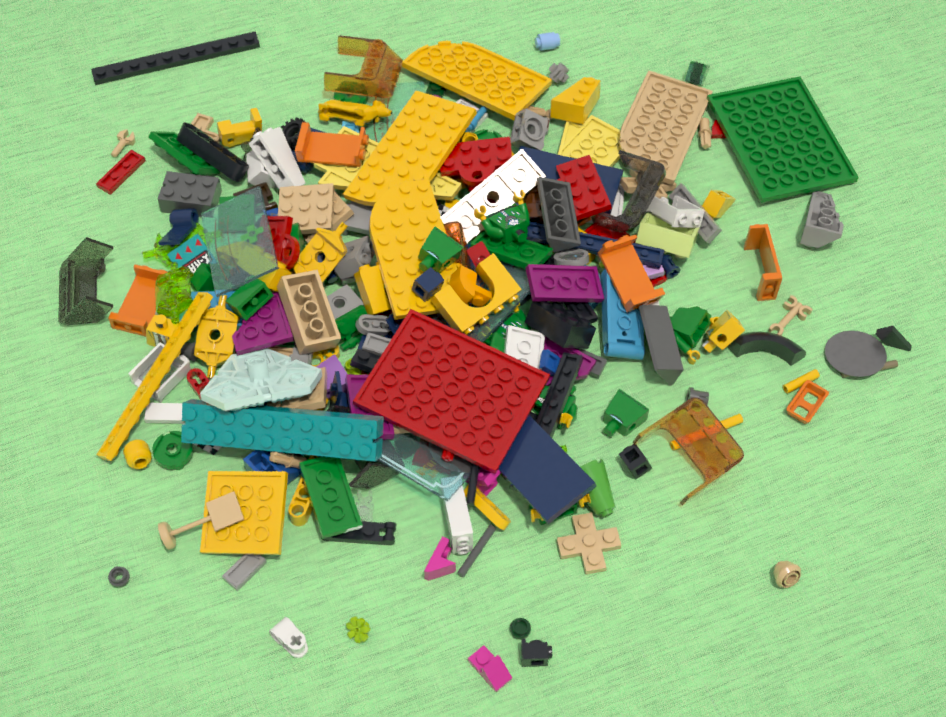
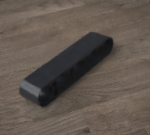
M184 122L176 138L177 141L231 180L242 182L249 165L194 125Z

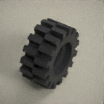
M297 117L295 120L292 118L290 122H285V126H281L291 151L296 148L302 122H305L302 118L299 119Z

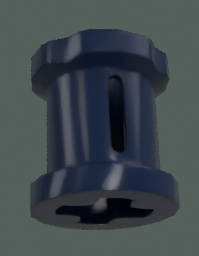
M669 254L663 256L661 265L667 279H672L680 273L681 269L674 264L673 258Z

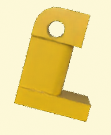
M250 109L249 121L231 124L230 120L217 122V130L222 144L226 147H232L251 142L253 136L262 131V119L258 109Z

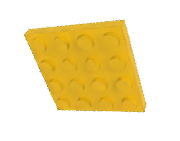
M208 471L204 517L209 516L206 506L207 502L235 491L244 520L218 531L214 530L211 520L203 523L200 553L281 555L288 473L279 471Z

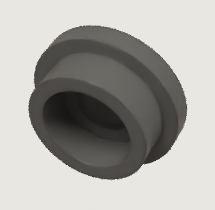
M120 566L111 569L108 575V580L114 587L124 586L130 578L128 570ZM119 575H122V576H123L121 579L116 580V577H117V576H119Z

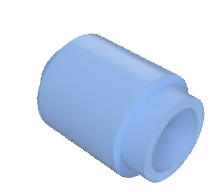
M558 33L538 34L537 38H535V47L540 51L556 49V47L560 46V36Z

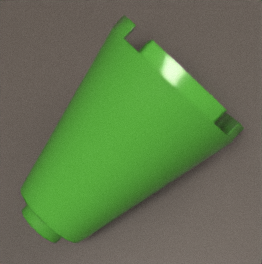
M600 459L599 463L597 460H593L580 466L597 486L589 492L591 503H586L597 516L602 515L605 518L613 514L615 503L603 460Z

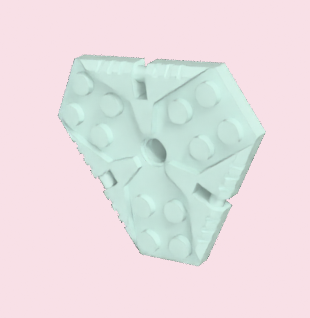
M268 348L238 356L237 354H232L219 369L218 375H214L200 393L201 400L224 411L264 405V402L268 401L275 403L286 399L299 398L312 393L322 378V369L297 359L291 361V357Z

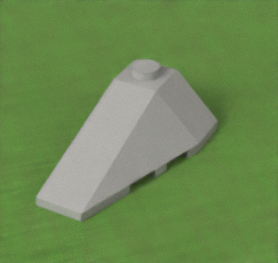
M820 191L812 193L800 244L819 248L841 238L844 225L839 220V213L835 211L836 205L831 194Z

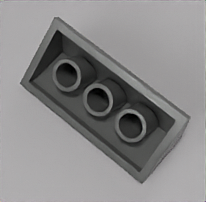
M537 177L546 239L550 247L553 248V252L579 246L581 241L570 183Z
M641 305L639 309L654 369L671 386L676 382L684 369L667 306Z

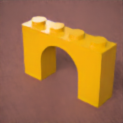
M494 253L480 262L475 268L476 272L488 286L489 291L492 292L488 305L480 308L466 305L450 285L440 290L430 300L450 327L465 335L475 330L473 326L476 324L482 325L489 320L491 313L494 312L496 315L503 310L505 303L509 302L511 304L519 298L518 293L522 290Z
M378 262L373 267H370L369 264L359 267V271L354 273V277L367 314L376 315L390 310L391 307L384 289V281Z

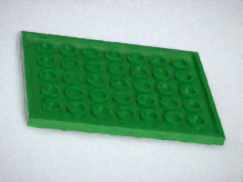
M801 76L707 95L708 104L761 203L858 181L859 176Z

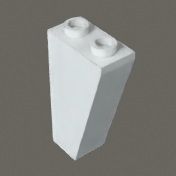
M271 127L263 133L259 131L253 136V140L249 145L279 189L280 187L303 186L306 184L280 127L275 129Z
M458 477L441 479V486L446 487ZM460 479L452 487L441 489L452 554L458 553L463 555L473 550V530Z

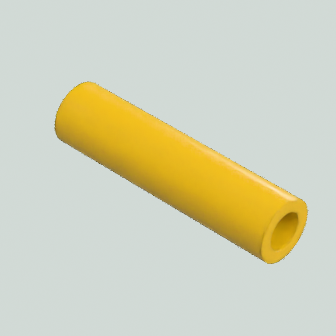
M814 369L784 384L783 390L788 394L802 387L806 380L813 381L819 378L820 374Z

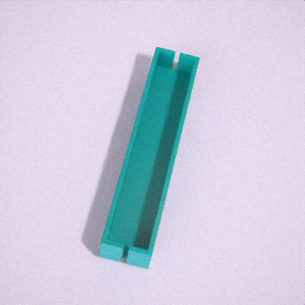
M190 399L182 403V421H186V423L182 424V443L377 461L382 457L383 439L379 437L383 435L384 416L264 405L224 411L199 399Z

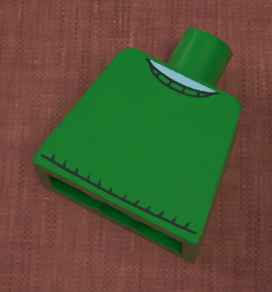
M435 226L418 255V258L421 260L419 268L423 272L427 271L430 267L436 272H441L460 258L464 247Z
M619 389L604 413L603 422L607 425L603 428V432L609 437H612L616 432L622 436H627L647 420L649 409Z

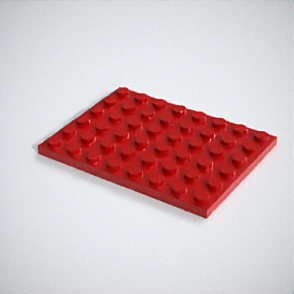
M410 309L354 398L353 405L376 416H384V420L496 474L547 384L550 374Z

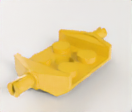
M341 222L334 231L317 227L316 230L318 232L299 254V258L293 267L295 273L318 270L323 283L347 253V248L341 234L348 226ZM320 253H324L325 260L319 263L317 256Z
M222 294L219 295L218 306L207 309L202 314L196 337L194 356L209 366L207 372L208 379H212L217 366L223 365L233 354L234 343L232 335L237 330V323L240 321L236 314L226 309L225 300L227 295L222 296ZM216 330L220 331L219 339L212 340L211 333Z

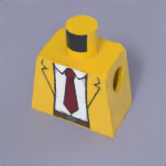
M162 314L154 315L146 329L147 344L156 347L161 342L165 345L179 323L166 318Z

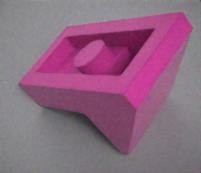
M484 468L479 470L477 488L485 496L498 484L496 478L501 473L499 469L496 474ZM470 472L466 473L462 477L463 480L468 484L470 479Z
M443 536L440 539L424 570L425 580H433L456 571V563L448 560L452 550L450 548V539Z
M485 645L468 658V662L495 692L512 680V676L499 655L495 657Z

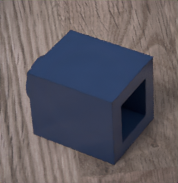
M430 267L415 279L411 290L426 302L441 290L444 279L440 273Z

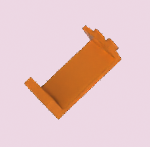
M302 122L295 148L298 162L360 167L362 160H365V145L368 146L369 135H366L365 127H361L359 135L311 132L310 124Z
M768 224L749 226L744 250L759 249L765 274H762L757 290V301L776 300L782 281V274Z
M625 235L615 242L612 240L607 241L598 252L626 312L638 309L641 305H650L658 302L665 295L663 288L654 289L632 245L637 239L636 235L630 237Z
M135 264L133 268L136 277L119 312H111L108 319L113 329L146 337V329L156 312L157 296L162 290H170L173 283L169 272Z

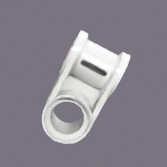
M284 617L269 630L272 638L294 658H302L307 654L308 645L306 638L289 618Z

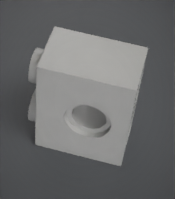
M527 108L517 112L510 138L511 145L518 149L520 146L542 151L545 134L548 130V119Z
M368 236L344 243L347 253L334 268L341 280L353 277L354 273L359 271V267L370 265L375 251Z
M347 284L327 296L334 319L359 305L364 306L363 301Z

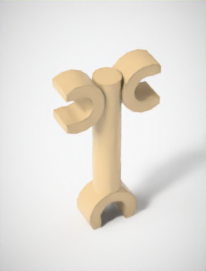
M791 295L788 301L792 304L786 301L783 304V308L789 312L778 324H772L768 332L771 333L773 330H776L778 335L782 336L785 326L796 315H798L800 320L805 321L807 315L803 312L810 315L812 308L802 305L795 296Z

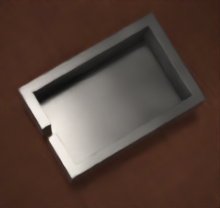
M167 171L158 196L161 212L171 214L174 209L195 208L199 217L214 219L222 193L219 177Z

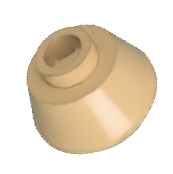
M790 561L778 562L773 571L776 584L782 588L792 587L801 577V568Z

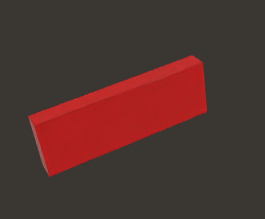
M131 149L96 183L97 187L111 195L146 161L145 157Z

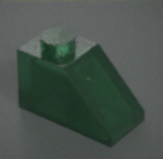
M691 61L685 81L696 86L703 85L710 65Z

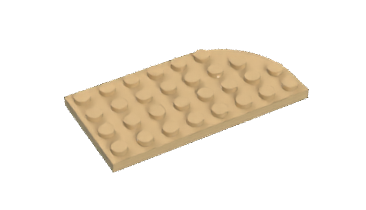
M648 70L620 132V149L628 163L646 177L673 186L708 106L707 95L712 94L713 91Z

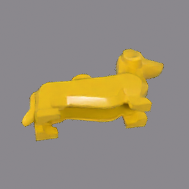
M329 100L318 104L319 120L329 121V118H339L355 123L357 126H363L364 123H369L373 118L378 123L380 118L392 115V111L386 108L384 103L377 100L373 101L372 106L338 100Z

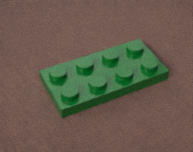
M164 131L150 132L148 138L156 146L163 148L166 154L176 158L179 164L189 168L192 174H220L219 170L178 142L176 139L177 133Z
M485 230L470 243L471 248L480 241H483L491 255L494 253L500 261L523 269L528 264L543 265L553 254V248L527 239L524 242L514 240L504 243L497 238L489 237Z
M323 456L299 462V469L322 539L361 529L363 524L340 458Z

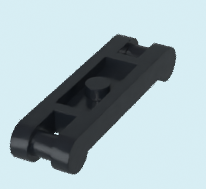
M361 521L363 524L361 529L323 538L322 540L394 545L395 537L393 535L397 524L394 522ZM380 532H386L384 536H380Z

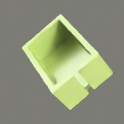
M646 213L640 223L635 243L665 249L664 253H673L678 258H689L694 249L699 228L672 227V225L658 217Z

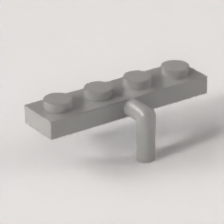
M682 183L669 195L672 201L674 195H677L705 210ZM705 210L698 233L710 244L722 230Z

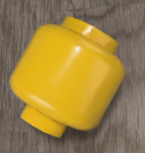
M132 440L123 449L126 463L133 469L145 468L152 460L149 445L143 440Z

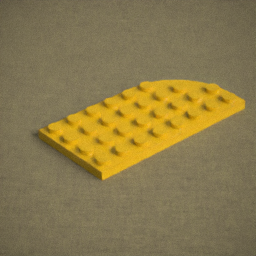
M440 41L437 45L430 47L425 45L415 50L402 61V68L514 121L517 112L528 108L552 85L551 78L481 46L462 41V44Z
M415 91L343 193L344 198L366 206H374L378 198L386 190L397 184L429 179L431 182L476 116V109Z
M429 179L400 183L386 190L374 204L369 220L371 241L395 320L404 319L410 309L423 315L440 313L430 301L432 297L424 302L411 290L415 279L424 273L419 268L421 260L418 258L424 242L435 226L446 234ZM455 262L443 271L438 272L444 279L441 290L450 285L451 275L457 270Z

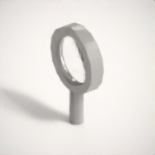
M566 249L554 255L555 265L584 266L589 262L588 251L583 249Z

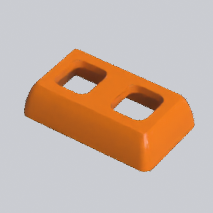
M806 380L786 408L787 414L804 424H808L829 395V391L810 380ZM807 393L818 398L815 404L804 400ZM797 407L808 411L805 418L794 412Z

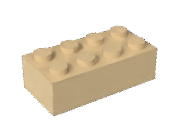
M318 270L282 276L277 289L299 354L303 355L336 348L341 340V336Z

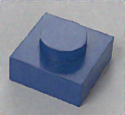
M549 349L543 350L539 368L554 376L560 363V357Z

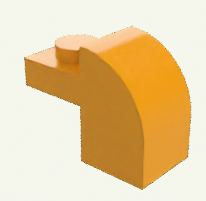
M461 265L451 275L450 286L465 304L469 302L475 306L483 307L491 299L492 292L476 285L477 273Z

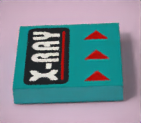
M196 234L167 254L188 285L192 284L190 278L201 263L219 265L199 234Z

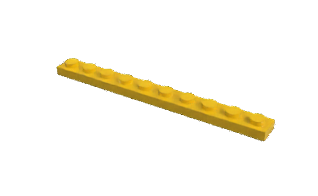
M208 292L197 293L96 454L98 457L111 461L117 456L121 444L129 437V431L139 421L141 412L149 405L151 396L160 387V382L164 375L170 371L174 359L180 355L182 346L190 339L191 332L200 323L204 311L210 307V302L213 298Z

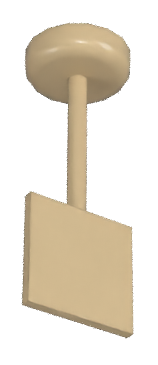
M235 491L207 502L206 506L209 512L207 517L172 530L167 522L158 523L159 534L165 547L168 550L175 548L176 534L210 520L215 531L244 520Z

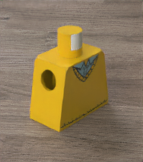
M726 310L706 331L709 338L702 346L709 353L717 346L723 350L741 335L745 329L741 322Z

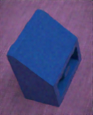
M254 450L243 459L246 471L287 472V484L301 474L298 468H286L284 464L271 462L269 457L272 451Z

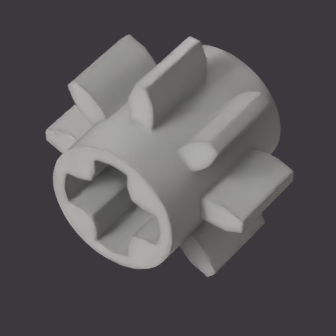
M561 62L558 65L553 63L549 68L551 72L549 76L556 83L560 81L565 83L569 78L567 74L569 69Z

